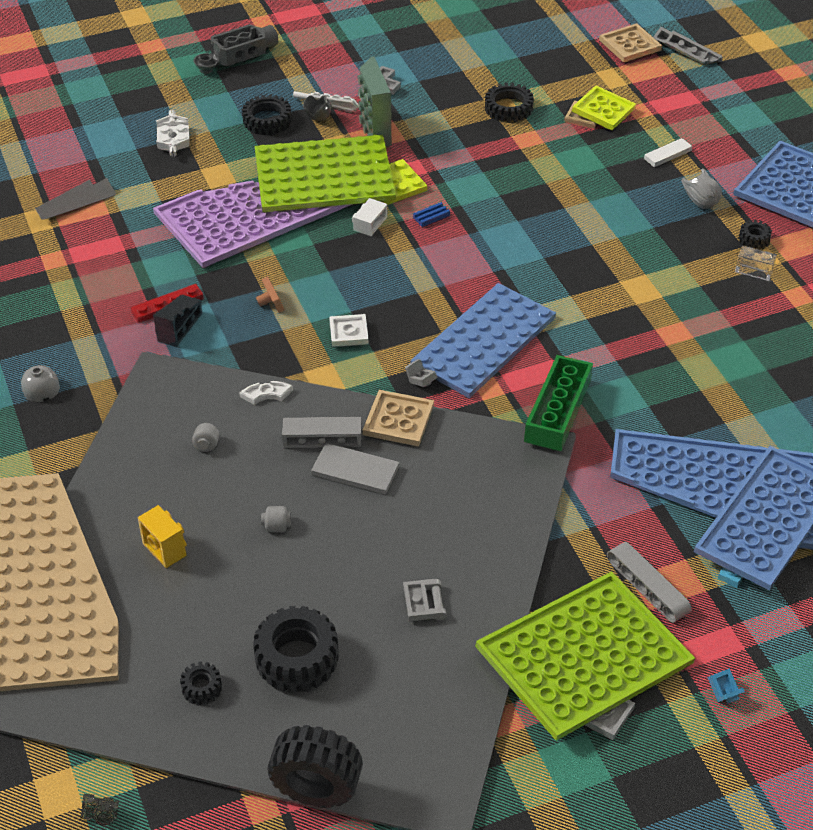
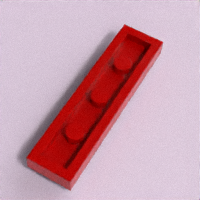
M193 284L132 306L131 313L137 322L140 323L153 318L156 312L180 295H186L199 300H203L204 296L197 284Z

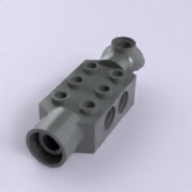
M250 24L211 36V54H199L194 58L193 62L200 69L201 73L208 74L218 65L231 66L235 63L266 54L267 48L278 44V34L272 25L260 28Z

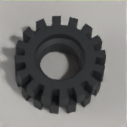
M749 220L748 223L744 222L741 225L739 242H741L742 246L745 245L747 249L751 247V250H754V248L760 250V247L765 249L770 243L771 227L767 226V223L762 224L763 221L759 223L757 220H754V222Z
M202 661L198 662V666L192 663L191 669L186 667L185 673L182 672L181 674L182 694L186 700L189 699V703L193 704L196 701V705H200L201 701H204V705H206L209 699L213 702L215 701L214 696L219 697V691H222L220 672L216 669L215 665L212 664L210 667L209 662L203 665ZM199 679L210 681L205 687L197 688L193 686V683Z

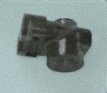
M84 793L80 819L91 820L95 818L98 824L109 825L114 819H117L119 802L114 801L110 797L97 798L93 794Z

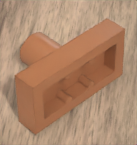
M268 276L261 279L267 292L256 297L259 306L261 307L272 301L278 313L284 311L285 309Z

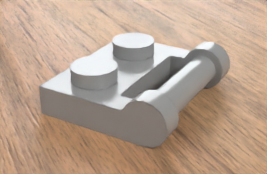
M439 579L403 582L408 621L427 619L441 621L447 618L446 609L443 608L440 592L442 585ZM426 590L432 591L435 608L429 609Z

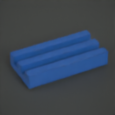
M442 202L413 213V219L421 227L450 216V210H447V207L443 206Z

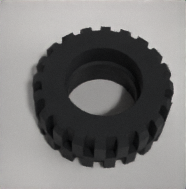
M289 606V609L286 610L281 608L277 610L276 614L271 613L268 615L266 621L263 620L259 624L254 634L253 648L259 675L262 679H267V683L272 687L276 685L278 690L285 691L288 689L290 692L303 690L305 692L309 691L310 687L314 686L317 688L322 685L323 680L327 681L331 677V673L337 667L339 650L336 628L329 618L324 614L320 615L318 610H309L305 606H301V608ZM292 641H305L315 646L310 653L300 657H288L278 652L280 647Z
M304 725L303 727L294 726L291 729L288 728L277 737L267 767V773L272 785L278 788L279 792L283 795H288L290 799L298 800L301 804L305 805L311 804L314 807L325 806L326 808H332L334 805L338 807L347 803L354 796L363 760L355 744L352 741H347L345 736L337 735L335 731L324 730L323 727L318 726L314 728L310 725Z

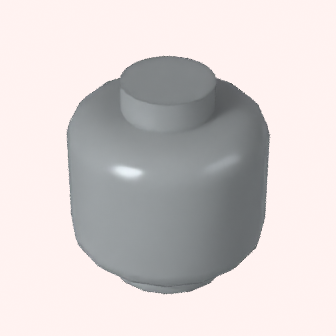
M210 423L198 425L192 437L193 445L196 449L203 452L212 451L218 443L219 430Z
M268 506L266 512L261 514V525H265L267 532L284 533L287 528L291 527V512L284 506Z

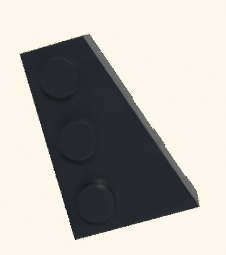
M180 295L156 312L153 318L157 342L177 347L202 315L201 300Z

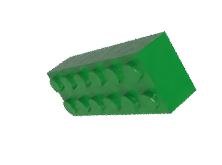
M560 355L556 356L525 424L524 442L562 451L591 382L593 363Z

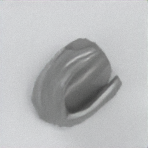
M700 169L702 174L692 180H686L683 177L681 180L688 196L698 207L710 209L719 202L722 196V189L708 175L705 169Z

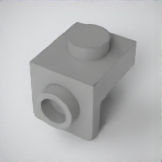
M420 359L413 361L405 367L411 384L426 387L437 379L436 372L424 369Z

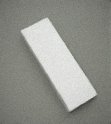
M681 138L645 154L644 159L653 167H656L692 151V145Z

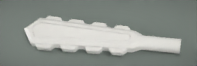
M294 91L293 97L299 99H306L312 95L318 100L321 96H326L331 102V107L348 113L355 112L359 108L356 100L348 96H331L330 94H320L319 92L306 94Z

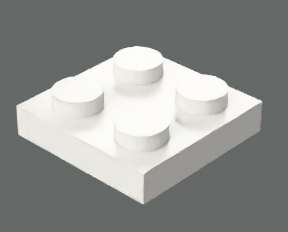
M365 314L329 317L332 347L368 344Z

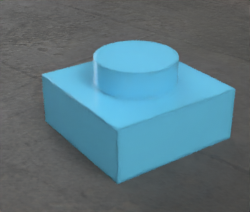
M724 567L718 575L719 580L736 588L743 578Z

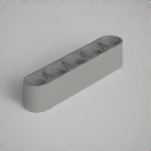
M623 542L607 552V558L611 565L667 620L675 623L692 611L689 601L628 542Z

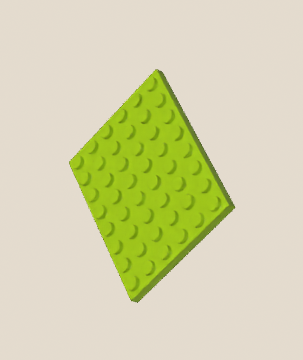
M383 135L255 146L262 212L366 203L369 198L380 202L396 200Z
M612 571L477 640L475 645L556 741L692 665L695 661V657Z

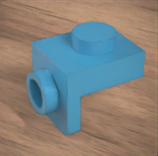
M730 668L707 677L718 702L726 700L727 704L740 699L738 694L745 692L744 688L738 689Z

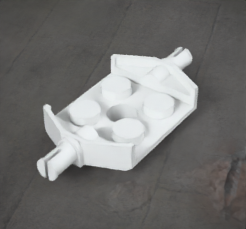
M173 109L172 111L169 110V116L156 120L157 148L169 151L171 157H173V153L174 157L177 155V150L189 146L188 118L175 115L176 112Z

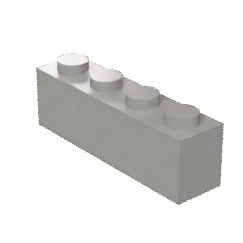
M361 417L283 418V448H323L325 443L340 447H361Z

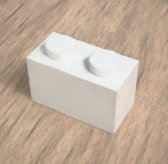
M369 198L361 206V209L353 215V230L372 236L387 218V204Z

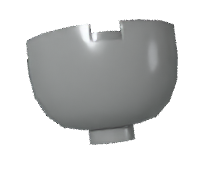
M33 366L24 372L21 379L22 392L25 398L32 402H43V399L48 397L52 399L58 394L60 389L57 374L47 366Z

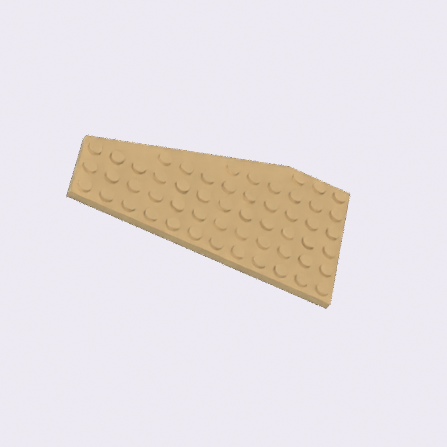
M59 473L0 478V691L119 680L118 618Z

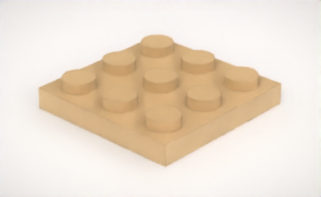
M637 23L601 34L599 40L622 62L641 58L662 49V45Z
M379 390L364 425L363 435L419 446L434 407V400Z

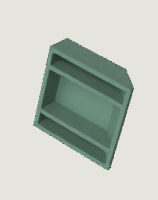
M373 56L360 67V75L357 76L360 85L358 95L361 98V102H358L359 110L361 111L359 122L363 124L364 134L367 133V136L383 135L385 146H392L391 91Z

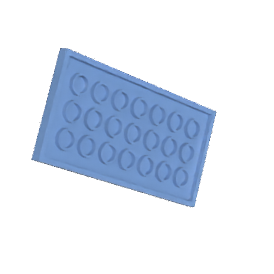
M497 283L411 359L410 363L420 359L424 369L436 372L437 379L435 380L470 398L556 318V312Z
M769 446L696 544L694 553L770 590L813 528V465Z

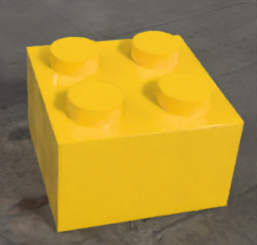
M157 505L137 517L143 545L165 568L187 556L185 549L187 544L183 537L184 529L179 522L176 523L167 510L164 511Z

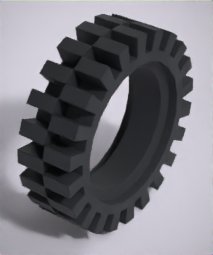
M504 83V86L498 84V87L494 85L492 89L490 88L486 92L485 111L487 115L490 114L491 118L495 117L494 120L496 121L501 119V122L507 120V123H511V120L514 123L518 122V119L523 121L524 118L527 119L528 115H531L533 112V93L530 89L526 90L525 86L521 88L520 84L514 86V83H511V85ZM510 98L519 100L523 104L515 107H505L497 104L496 101Z
M262 95V98L256 96L255 100L251 98L250 102L247 101L243 105V124L248 131L252 130V133L256 134L258 131V135H262L263 132H265V135H269V132L272 135L276 134L275 131L280 133L282 129L286 130L292 121L290 104L284 98H278L276 95L274 98H272V95H268V97ZM267 110L280 113L279 116L271 119H259L253 116L258 112Z

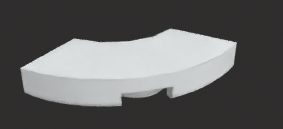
M271 381V383L264 384L256 383L245 388L239 394L240 398L254 405L267 399H275L282 402L293 391V386L279 381Z

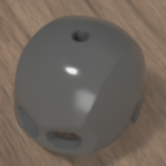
M310 95L304 100L303 109L311 119L324 121L330 115L331 102L326 96H321L320 99L316 100Z

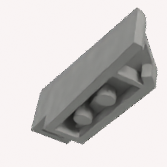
M660 27L653 37L658 42L702 65L723 61L722 55L675 31L670 32Z
M107 178L94 185L89 179L40 205L35 210L39 217L45 220L115 196L116 193Z

